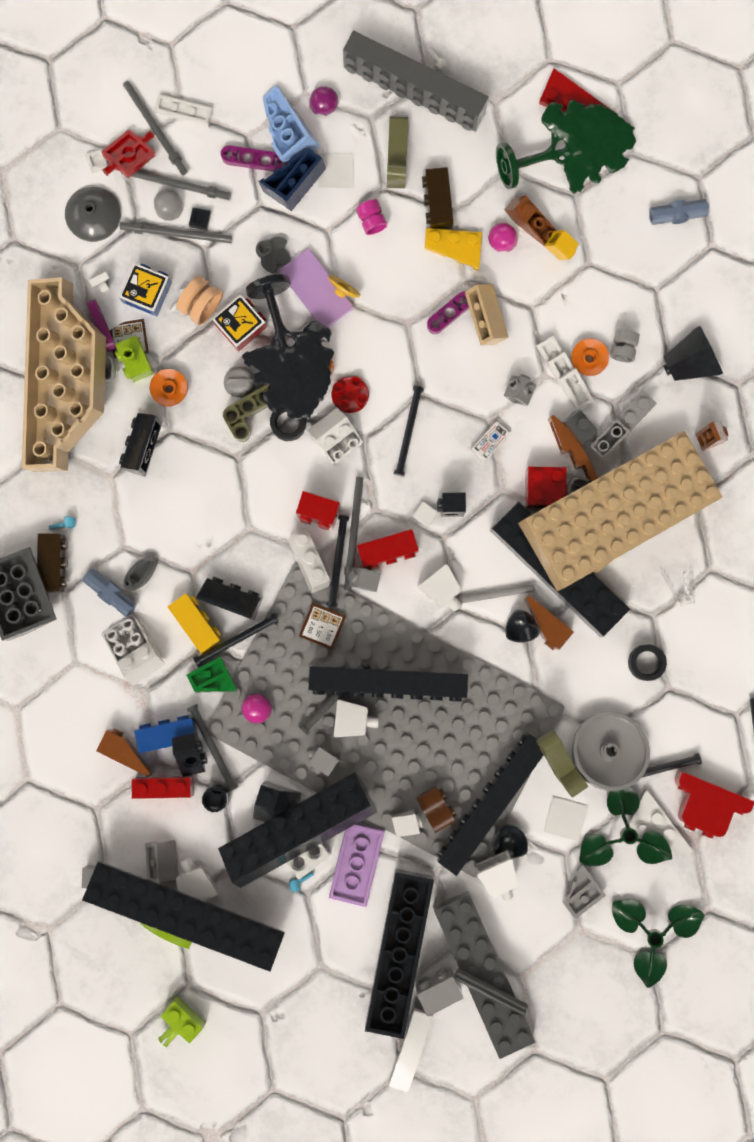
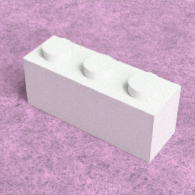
M308 530L290 535L289 545L311 594L329 587L330 578Z

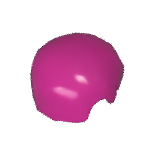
M498 223L490 229L488 240L494 250L510 252L517 246L518 236L516 230L508 223Z
M259 693L248 695L243 700L241 710L246 720L258 724L265 722L270 717L272 707L266 697Z

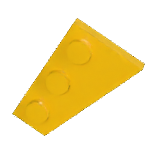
M426 228L424 249L443 257H449L456 260L457 263L473 267L474 270L479 271L482 232Z

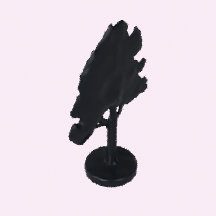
M274 274L251 282L246 286V294L250 299L266 298L275 328V336L271 340V345H265L250 352L246 351L242 354V358L244 359V364L248 367L253 366L260 371L255 373L253 383L258 385L263 382L270 386V389L263 393V398L269 410L278 414L279 409L283 407L287 411V416L294 421H299L305 417L308 420L313 414L314 409L318 407L319 402L323 401L324 395L331 384V371L328 367L331 365L330 361L333 358L334 351L331 348L322 346L321 343L330 342L332 333L328 327L317 321H311L301 332H290L286 329L282 322L275 296L286 291L290 287L291 281L287 275ZM285 336L293 338L295 344L289 347L286 344Z

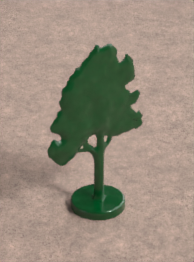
M570 100L567 110L562 113V104L552 102L541 117L542 124L551 131L550 147L543 152L516 159L515 153L508 143L498 144L496 147V163L500 178L507 189H513L519 183V168L547 160H555L556 163L564 166V172L570 185L569 190L573 194L581 192L585 187L583 183L588 176L591 182L600 183L601 177L598 173L603 166L607 168L609 173H615L626 166L629 158H625L622 154L626 150H631L636 143V138L633 134L635 127L625 122L623 118L618 116V113L604 107L602 104H590L586 107L584 104ZM563 140L566 144L565 147L555 150L557 143Z

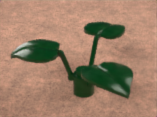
M628 787L619 791H610L606 802L607 808L612 815H622L625 827L620 831V838L606 842L602 835L590 834L583 840L579 856L580 863L584 865L601 866L607 864L613 857L614 853L609 845L621 842L627 844L640 842L636 852L638 857L647 864H657L671 860L672 852L668 842L660 833L648 830L643 833L642 839L638 838L637 831L630 827L625 814H634L639 808L640 800L635 790Z
M624 899L612 903V914L620 929L628 933H634L639 925L647 934L648 944L652 947L651 951L644 950L639 952L633 962L636 974L647 988L658 983L667 969L665 956L662 953H654L656 948L663 945V936H666V933L673 927L675 934L679 937H692L699 930L705 917L704 913L696 907L677 905L668 912V919L671 924L663 932L657 929L649 931L641 923L646 918V911L639 901Z

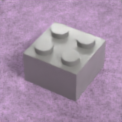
M451 967L436 971V975L430 978L426 976L420 979L416 985L417 996L427 1017L464 999L457 980L454 979Z

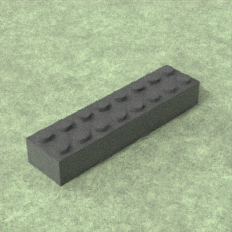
M354 30L352 31L343 48L344 68L349 73H356L362 76L364 80L378 84L384 90L389 89L395 92L400 98H407L413 104L423 106L433 114H440L449 122L460 124L465 130L477 131L486 113L489 96Z
M469 891L433 906L435 915L459 969L515 997ZM468 987L499 1059L536 1043L524 1015Z

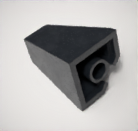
M701 326L696 327L663 357L666 362L663 367L667 375H672L674 381L723 374Z
M264 781L260 786L255 801L253 819L262 822L272 819L297 805L302 792Z

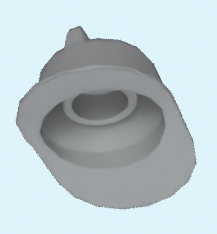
M254 367L232 368L226 373L223 381L225 390L233 397H246L266 384L263 382L258 385L253 383L255 373L260 372Z

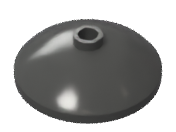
M88 186L76 191L67 201L64 214L65 221L70 231L79 239L88 242L102 241L110 237L118 228L121 220V208L111 192L102 187ZM89 207H93L92 211H87Z

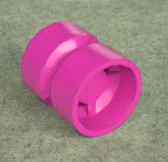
M377 199L368 200L356 208L359 219L363 221L362 227L366 235L379 233L388 226L385 216L380 214L382 210Z

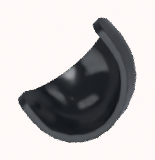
M517 610L509 617L505 633L508 640L524 643L537 638L540 630L531 614L526 611Z
M513 825L503 827L493 842V852L495 855L508 850L511 858H519L526 855L528 842L521 829Z

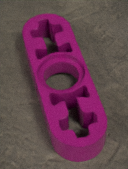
M465 291L457 294L428 319L427 329L431 334L441 333L469 309L468 302L467 305L465 303L460 305L459 310L457 308V305L461 302V297L466 299ZM446 309H453L455 315L452 318L446 317L444 314ZM442 317L443 320L439 323V328H432V321L437 323Z
M96 299L86 302L96 327L106 337L107 352L117 349Z

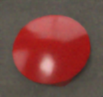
M349 376L334 383L331 397L334 405L340 411L355 413L366 406L369 400V390L360 377Z

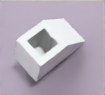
M414 810L391 816L396 837L420 834L419 828H422L419 814H415Z

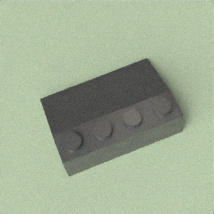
M28 547L0 558L1 640L11 641L57 620L31 548Z

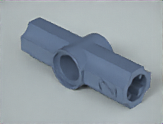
M706 199L690 202L677 200L669 205L649 209V219L652 225L670 222L672 224H681L689 219L707 217L709 215V204Z
M92 568L85 574L82 581L94 590L97 596L105 603L112 605L125 617H128L135 610L137 604L126 596L120 587L112 581H108L97 570Z

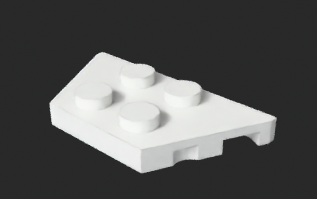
M648 790L643 791L639 808L628 822L630 827L637 831L638 838L642 839L645 831L653 830L660 833L666 839L672 856L693 852Z

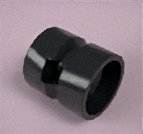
M220 784L209 787L202 796V804L210 812L221 811L230 801V793L225 786Z

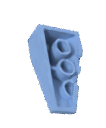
M277 85L262 97L266 116L269 119V132L272 134L273 139L272 147L282 162L289 161L307 148L314 152L320 146L312 132Z

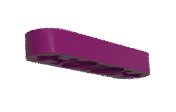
M231 145L223 147L220 152L221 159L226 165L270 172L277 168H282L281 163L283 162L276 152ZM229 152H232L233 156H230V159H227L226 155H228ZM245 154L253 156L250 162H244L242 158ZM263 157H269L271 159V163L268 165H263L261 163V159ZM274 158H277L276 166H274Z

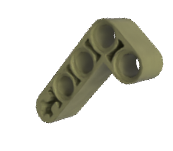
M389 117L387 188L405 189L408 117Z
M269 385L261 387L224 409L223 418L237 441L246 442L250 438V430L245 420L268 408V405L260 400V396L270 389ZM248 402L254 405L250 411L243 409V406ZM230 412H235L237 417L235 420H228L227 415ZM240 428L247 430L246 435L243 437L236 435L237 430Z
M553 729L536 740L554 775L572 798L588 788L586 781L575 768L562 741Z

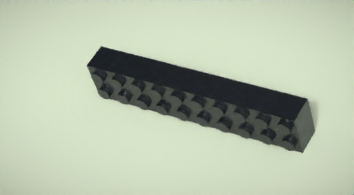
M101 861L97 862L82 898V901L269 972H271L285 931Z

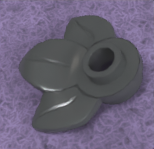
M273 237L269 241L262 240L256 245V254L261 258V265L269 273L274 274L277 265L282 266L291 262L289 253L284 249L287 240L283 237ZM268 248L269 250L267 253H263L262 249Z

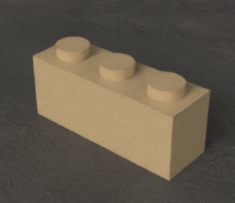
M477 284L467 290L465 295L480 346L496 345L508 339L509 336L493 284Z

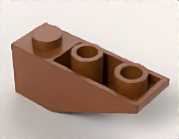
M526 195L515 196L504 209L519 227L543 246H545L553 231H557Z

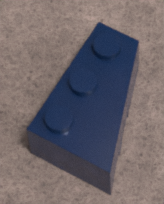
M309 148L290 159L289 163L281 169L277 168L274 170V173L266 179L262 178L258 181L265 194L291 212L326 170L323 158Z

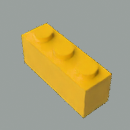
M185 593L167 607L198 651L203 654L222 641L220 638L222 634L216 626L212 627L208 622L210 620L208 614L204 610L200 611L197 606L199 602L195 596Z

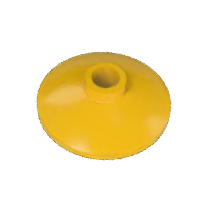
M328 275L330 283L336 289L334 293L339 297L344 298L346 295L360 298L361 294L351 285L336 276Z

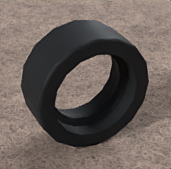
M281 407L278 414L272 412L270 426L273 434L278 439L294 441L304 434L306 418L299 420V426L295 432L286 434L278 429L277 420L282 413L287 411Z
M651 644L640 645L633 649L629 655L628 667L632 675L637 679L643 681L656 680L666 670V656L657 646ZM642 652H652L658 658L659 664L655 672L644 674L638 670L636 660Z

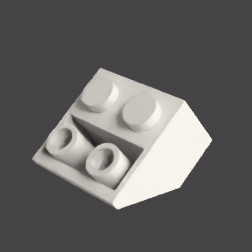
M335 408L307 430L333 466L363 444L362 439L348 418L338 408Z

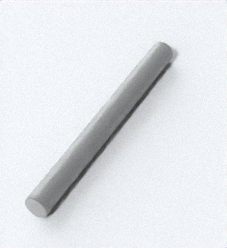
M530 584L459 596L458 599L463 604L534 592L535 586Z

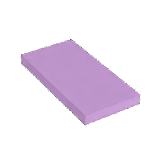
M309 248L278 270L280 274L289 276L291 281L290 288L314 319L329 328L354 309L346 296L341 298L334 293L336 289L328 279L329 274Z
M359 823L345 830L328 898L362 907L367 906L385 830Z

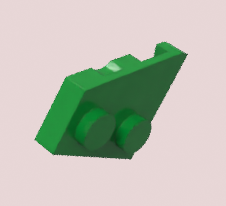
M221 657L186 674L196 693L238 691Z

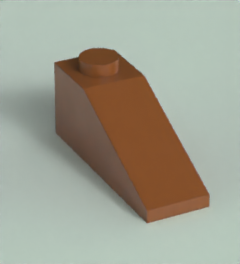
M711 422L695 434L702 451L723 444L728 440V431L725 426H722L721 422Z
M526 596L524 600L531 615L537 622L540 635L545 640L544 644L551 650H560L574 631L531 596Z
M116 728L106 730L96 752L147 777L151 776L153 771L130 740L123 736L124 732Z

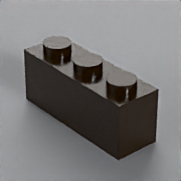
M448 167L425 169V176H422V188H426V194L423 195L424 206H428V213H425L426 224H430L432 229L453 228L454 221Z
M38 533L37 567L47 592H64V588H67L65 569L68 567V560L65 557V550L68 549V539L61 533Z

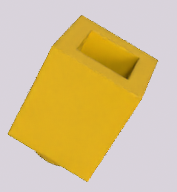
M565 230L553 231L544 247L559 260H570L575 255L579 243Z

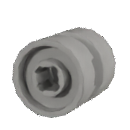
M617 329L613 340L615 345L612 346L610 357L620 362H634L636 355L634 347L638 346L640 334L633 330Z

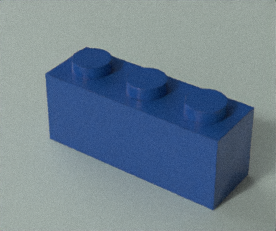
M189 715L177 717L178 721L171 723L170 719L158 721L159 725L151 727V723L139 725L140 729L134 730L138 752L144 753L171 747L172 738L195 733L197 740H199L194 718H189Z

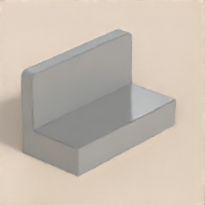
M176 841L145 843L148 879L157 883L176 880L178 876Z

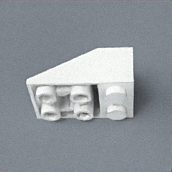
M134 613L101 634L123 677L133 686L166 665Z

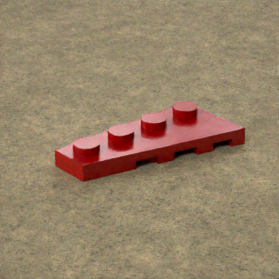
M555 68L552 70L539 101V104L548 107L552 102L562 104V113L567 110L570 100L584 104L586 107L590 104H602L604 107H607Z

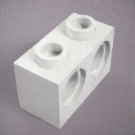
M324 843L317 845L320 848L319 854L314 855L308 850L298 856L304 859V865H295L294 859L287 862L298 880L331 856Z

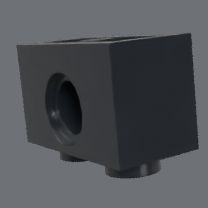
M442 493L441 498H438L437 512H441V517H463L466 513V493Z
M192 733L172 738L173 755L182 777L205 772V764L208 763L206 752H203L202 742L197 740L196 734Z

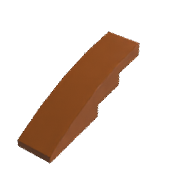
M555 415L550 416L548 421L561 455L569 453L574 469L582 468L589 483L598 479L595 469L581 444Z

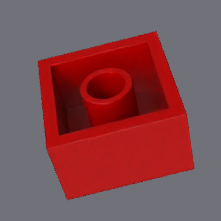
M528 466L525 473V508H545L564 498L567 489V467Z
M302 491L296 515L302 523L311 525V522L317 523L319 528L329 530V528L334 529L341 506L340 502Z

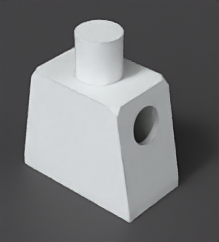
M447 564L417 587L439 608L447 603L451 610L455 612L462 606L461 602L456 598V595L462 590Z
M338 699L334 737L365 735L366 727L378 728L379 716L367 715L368 707Z
M508 850L474 865L479 879L492 897L501 895L503 901L513 898L511 890L517 888L518 883L513 861Z
M191 858L180 862L184 873L176 877L178 891L204 901L219 894L218 887L204 865L195 868Z

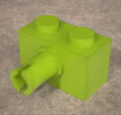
M136 335L115 344L117 348L115 354L119 362L123 361L125 368H122L127 379L130 378L134 383L154 374L141 342Z
M177 996L160 1016L169 1024V1027L158 1040L160 1043L165 1040L163 1046L168 1047L175 1037L180 1035L190 1044L202 1031L206 1022Z

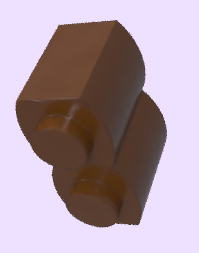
M436 786L416 796L417 802L435 833L456 822L454 819L456 813L451 805L447 807L444 801L447 798L442 788L437 789Z

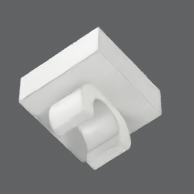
M105 271L89 280L92 287L98 285L102 293L109 290L105 281L110 277Z

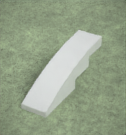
M554 335L536 345L538 351L577 411L594 402L577 369L573 368L566 353L562 352Z
M414 1008L389 1086L408 1092L429 1032L433 1014L427 1017L425 1011Z

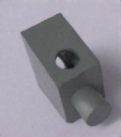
M581 410L572 412L561 421L574 435L583 449L596 440L598 430Z

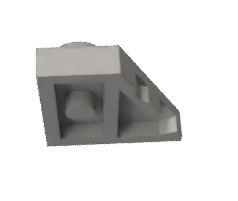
M581 864L562 903L574 919H577L606 895L583 864Z

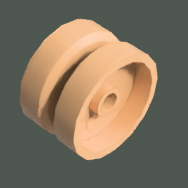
M197 276L181 293L176 308L183 315L190 314L191 321L198 326L202 325L218 308L223 292L216 286H210L209 281L203 276Z

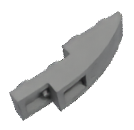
M643 390L590 447L602 459H605L657 403Z

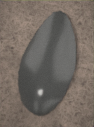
M148 556L136 562L124 578V588L128 591H135L143 587L152 577L157 567L158 559L155 556Z

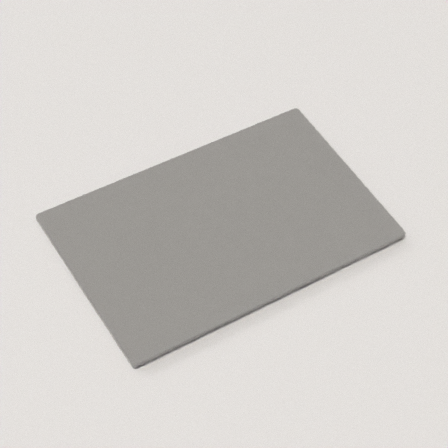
M294 564L265 617L267 619L271 617L272 613H275L279 623L276 625L274 623L256 634L232 678L238 691L224 693L207 725V729L212 737L316 793L355 772L362 779L377 810V813L366 819L396 835L391 816L414 810L415 814H419L422 828H419L420 834L401 836L400 838L438 858L437 852L442 846L446 847L449 843L448 837L454 829L456 831L461 826L459 822L465 814L469 815L472 811L471 805L476 798L480 799L483 796V788L488 782L492 783L496 778L494 776L496 770L500 766L504 767L507 762L505 760L511 750L515 751L519 746L517 742L523 734L526 736L529 733L536 739H539L550 730H554L565 707L563 704L356 594L344 590L339 585L336 600L338 607L326 606V602H329L331 581L329 587L311 594L299 565ZM312 603L346 616L333 650L299 637ZM364 660L371 667L370 669L468 674L467 698H462V702L449 701V697H443V701L430 700V696H423V700L410 699V695H403V699L391 698V694H384L383 698L372 697V693H364V697L352 696V692H345L344 696H341L339 700L368 707L367 715L379 716L378 728L366 727V733L362 736L334 737L337 701L309 730L310 733L308 735L299 728L332 695V691H325V695H315L313 690H308L310 666L357 669L361 664L360 662ZM259 693L270 701L272 711L270 717L263 723H251L242 714V702L250 694ZM321 746L339 758L329 777L324 773L319 775L310 769L312 767L309 764L311 759L308 757L314 748L318 750ZM529 777L462 868L463 872L473 877H478L474 865L488 858L496 835L504 827ZM434 786L437 789L442 788L447 797L444 800L447 807L451 805L456 813L454 817L456 822L437 833L434 832L416 800V796Z

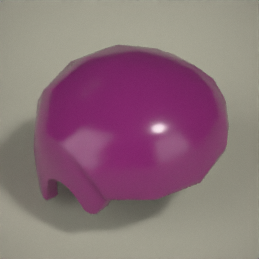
M327 86L317 87L309 98V108L316 115L322 114L327 116L334 112L338 105L337 93Z

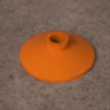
M592 338L584 339L573 348L571 361L574 368L580 374L595 376L603 372L607 367L609 352L601 341ZM587 356H590L592 358L591 362H588L586 360Z
M164 369L152 377L149 390L155 402L162 406L171 407L184 400L188 386L186 379L180 372L174 369ZM167 387H173L172 392H167Z

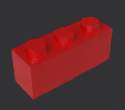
M412 529L357 545L363 569L368 568V570L379 568L378 564L385 562L386 565L397 563V559L402 557L405 560L416 557L415 554L419 552Z
M194 776L135 777L132 779V799L191 798L194 796Z

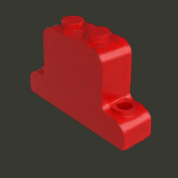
M678 770L676 773L675 784L678 786L677 789L685 792L678 811V819L685 823L684 828L694 832L696 828L702 830V835L711 839L714 836L723 837L728 830L734 813L743 816V814H747L753 809V800Z

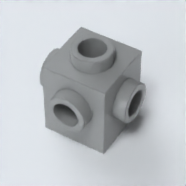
M520 374V376L512 375L503 396L514 404L528 406L536 384L530 381L531 378L523 374Z

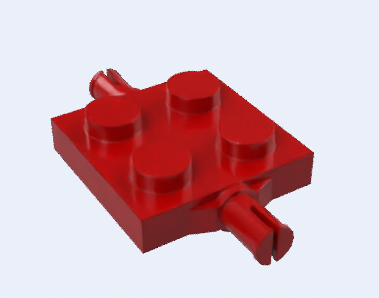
M128 129L101 152L102 156L110 163L102 169L103 173L108 176L111 172L117 170L129 179L156 156L155 151L147 144L154 138V134L148 131L143 137H140Z

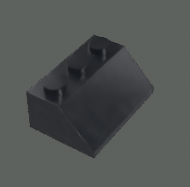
M137 413L136 418H133L131 422V435H128L125 441V454L122 453L119 460L120 468L124 471L146 477L162 427V422L156 415Z
M214 576L212 580L209 578L205 580L196 599L255 621L263 600L259 598V593L251 590L248 593L241 591V586L233 583L227 586L223 584L224 580Z

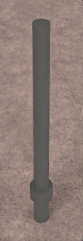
M125 81L123 83L124 88L168 153L169 160L177 167L182 176L186 175L188 170L182 163L181 156L177 151H174L130 82Z
M139 170L131 176L205 194L213 199L216 197L229 201L231 199V193L217 190V187L213 186L204 187Z
M120 222V230L134 231L135 234L150 233L232 244V236L148 226L140 222H135V224Z
M356 477L347 565L344 567V590L352 591V587L348 586V577L355 562L363 477Z

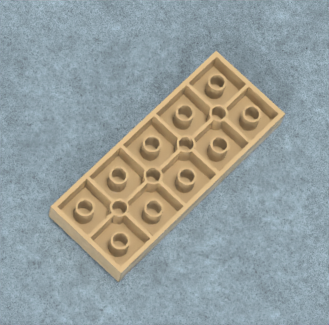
M683 431L527 517L518 524L555 589L559 591L723 498L688 435Z

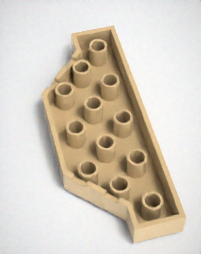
M63 277L28 280L22 469L31 472L68 471V452L104 413L106 337L73 303L74 284Z

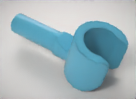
M65 517L64 523L49 525V530L74 528L76 518Z
M311 871L299 880L298 878L292 879L289 882L291 892L301 890L300 883L314 876V873Z

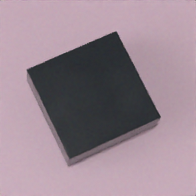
M192 207L189 227L208 231L211 211Z

